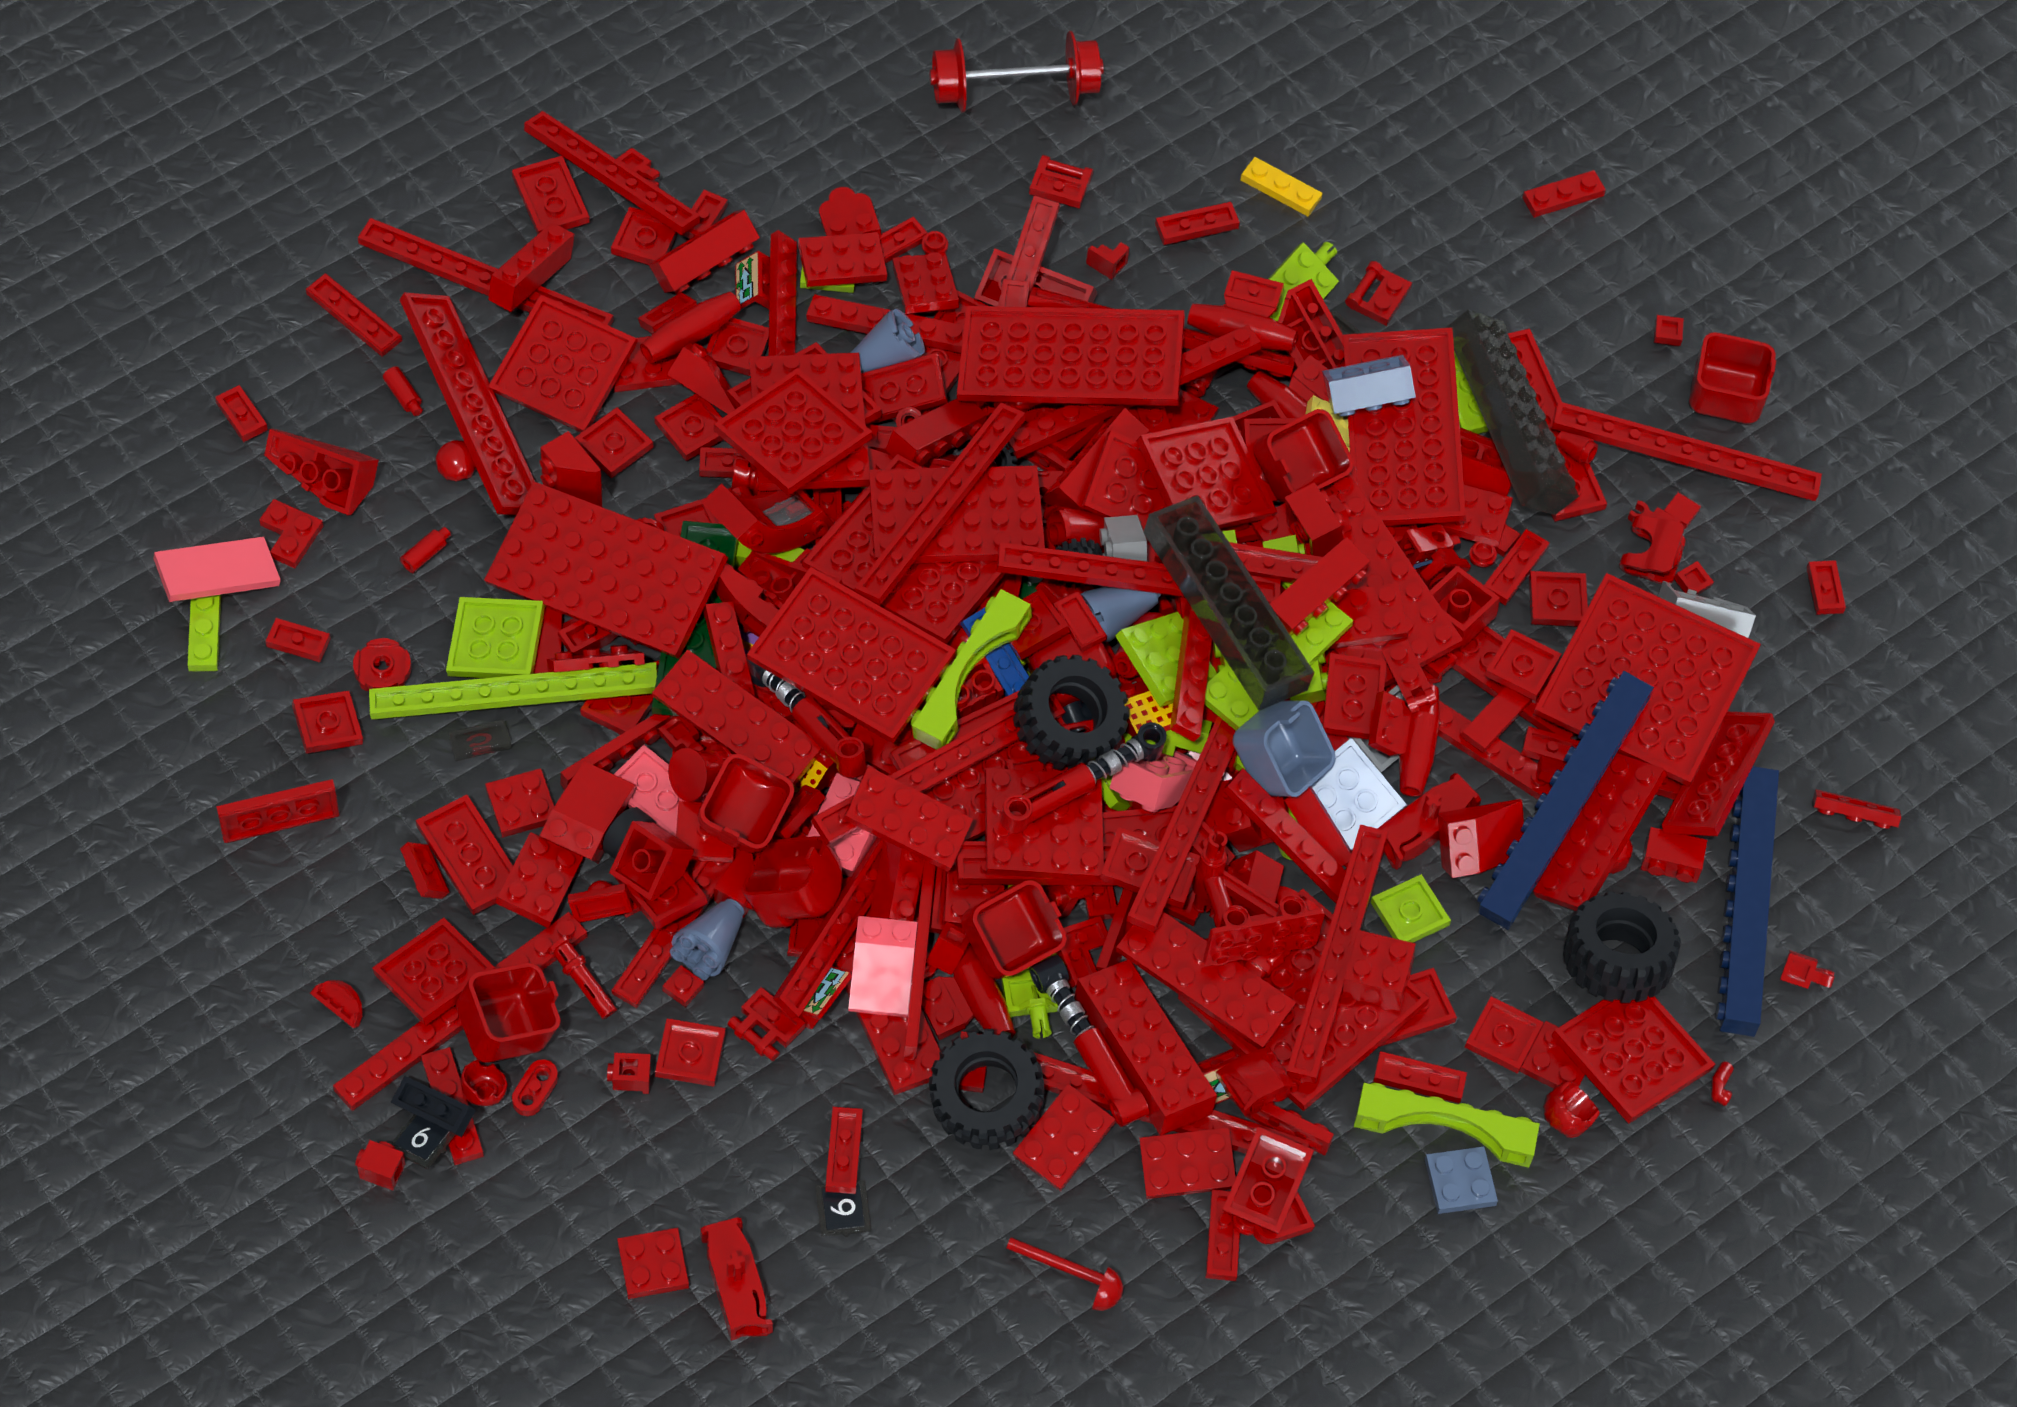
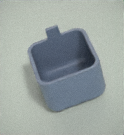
M1271 701L1239 727L1232 739L1233 746L1245 770L1271 796L1297 797L1324 775L1333 766L1335 761V752L1313 705L1308 701Z

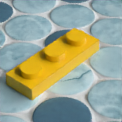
M1257 157L1253 158L1241 174L1240 180L1308 217L1322 199V192Z

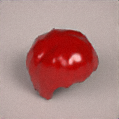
M1572 1081L1564 1082L1555 1087L1546 1096L1543 1106L1545 1120L1550 1124V1127H1553L1567 1138H1574L1583 1134L1592 1126L1600 1114L1594 1102Z

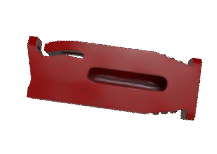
M1458 773L1452 774L1449 781L1431 788L1378 828L1388 831L1384 853L1392 868L1398 870L1402 866L1403 861L1412 860L1440 840L1437 813L1480 805L1481 798L1479 794Z
M738 1217L706 1225L700 1229L702 1243H707L709 1269L731 1341L742 1336H767L773 1333L772 1320L766 1319V1300L750 1245L742 1233V1220ZM756 1304H757L758 1311H759V1317H758L757 1311H756Z

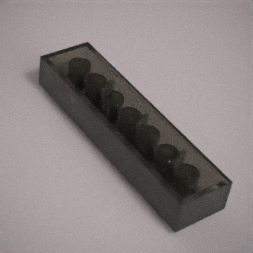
M1467 310L1446 328H1453L1454 351L1521 506L1556 515L1579 497L1575 489V481L1569 475L1565 466V458L1557 448L1555 435L1547 425L1544 411L1539 407L1536 400V392L1530 386L1526 377V369L1520 363L1516 354L1517 349L1507 334L1506 324L1500 319Z
M1196 495L1150 513L1143 532L1257 709L1262 710L1307 691L1315 672L1200 497Z

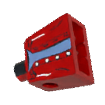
M1437 524L1407 530L1399 546L1420 575L1433 562L1431 556L1440 547L1456 551L1461 548V541L1457 534L1448 535L1444 527Z

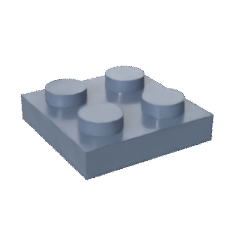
M1484 1146L1426 1154L1425 1163L1438 1214L1497 1205L1498 1199Z

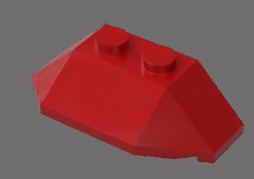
M1310 279L1288 290L1278 322L1298 330L1293 351H1287L1290 357L1295 358L1294 365L1296 368L1309 355L1313 356L1327 369L1344 367L1343 334L1313 280Z

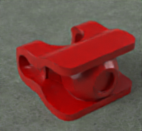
M1643 515L1634 517L1632 531L1639 537L1649 540L1652 544L1646 552L1623 554L1619 564L1620 569L1626 574L1645 578L1658 584H1662L1663 581L1673 583L1686 543L1683 536L1684 527L1682 523Z

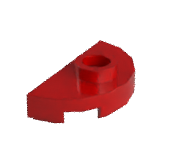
M328 980L313 988L310 992L312 996L352 1028L359 1027L362 1019V1004L357 992L349 984L341 980Z

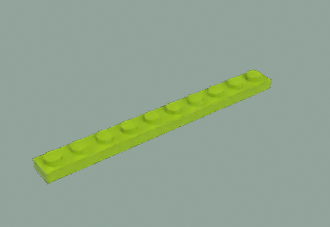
M654 662L642 665L633 664L609 668L601 667L587 670L369 689L371 719L650 694L654 691L656 685L657 665Z

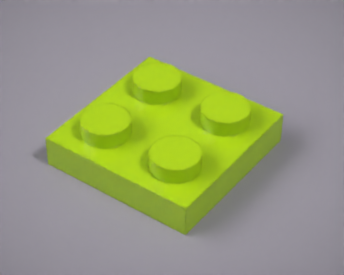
M1422 874L1371 898L1370 903L1391 936L1395 939L1413 943L1450 926L1451 919Z

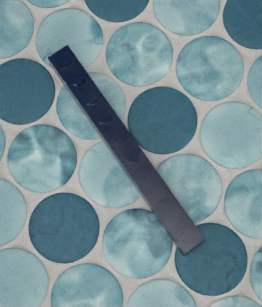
M1626 671L1622 672L1619 679L1614 677L1606 690L1610 694L1605 702L1599 700L1592 712L1595 718L1591 725L1585 723L1578 735L1581 741L1576 748L1571 746L1563 760L1567 762L1562 771L1556 770L1549 783L1552 785L1548 795L1543 792L1535 805V808L1538 809L1537 813L1533 818L1527 817L1520 830L1524 833L1519 842L1514 839L1508 848L1506 855L1510 857L1505 865L1499 863L1491 877L1495 880L1490 889L1485 887L1478 897L1477 902L1480 903L1479 914L1507 930L1510 929L1651 698L1653 686Z
M1754 766L1738 795V800L1735 801L1732 808V816L1736 817V825H1732L1730 841L1734 842V849L1730 850L1728 866L1732 867V875L1729 874L1727 878L1726 891L1730 892V900H1726L1724 917H1728V925L1724 926L1722 942L1726 943V951H1722L1720 968H1724V977H1720L1718 984V994H1722V1002H1718L1716 1010V1020H1720V1031L1755 1037L1761 1023L1779 770Z

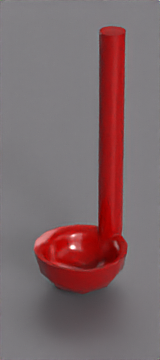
M1014 1238L1009 1239L1006 1249L1099 1285L1092 1310L1104 1311L1111 1309L1120 1301L1123 1293V1283L1118 1273L1112 1268L1108 1267L1105 1274H1102Z

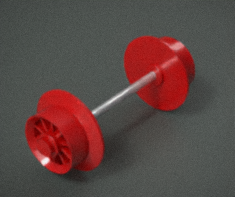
M1068 31L1066 37V65L966 71L962 42L960 38H956L953 49L933 51L932 69L929 70L930 85L934 86L936 103L957 102L960 112L964 113L966 110L967 94L966 79L1066 73L1072 105H1077L1080 94L1100 92L1103 60L1100 58L1096 40L1076 41L1073 32Z

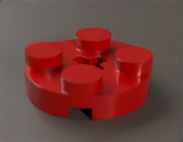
M378 638L367 642L366 647L356 652L353 659L354 675L363 690L369 691V689L405 686L411 674V659L408 651L400 647L398 642L388 638ZM381 661H385L386 665L389 666L385 670L375 668V666L380 665Z

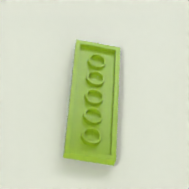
M1330 601L1327 604L1329 608L1318 619L1314 616L1307 621L1309 626L1298 636L1293 633L1285 640L1269 624L1207 683L1204 705L1234 730H1237L1266 704L1274 701L1352 626L1354 620Z

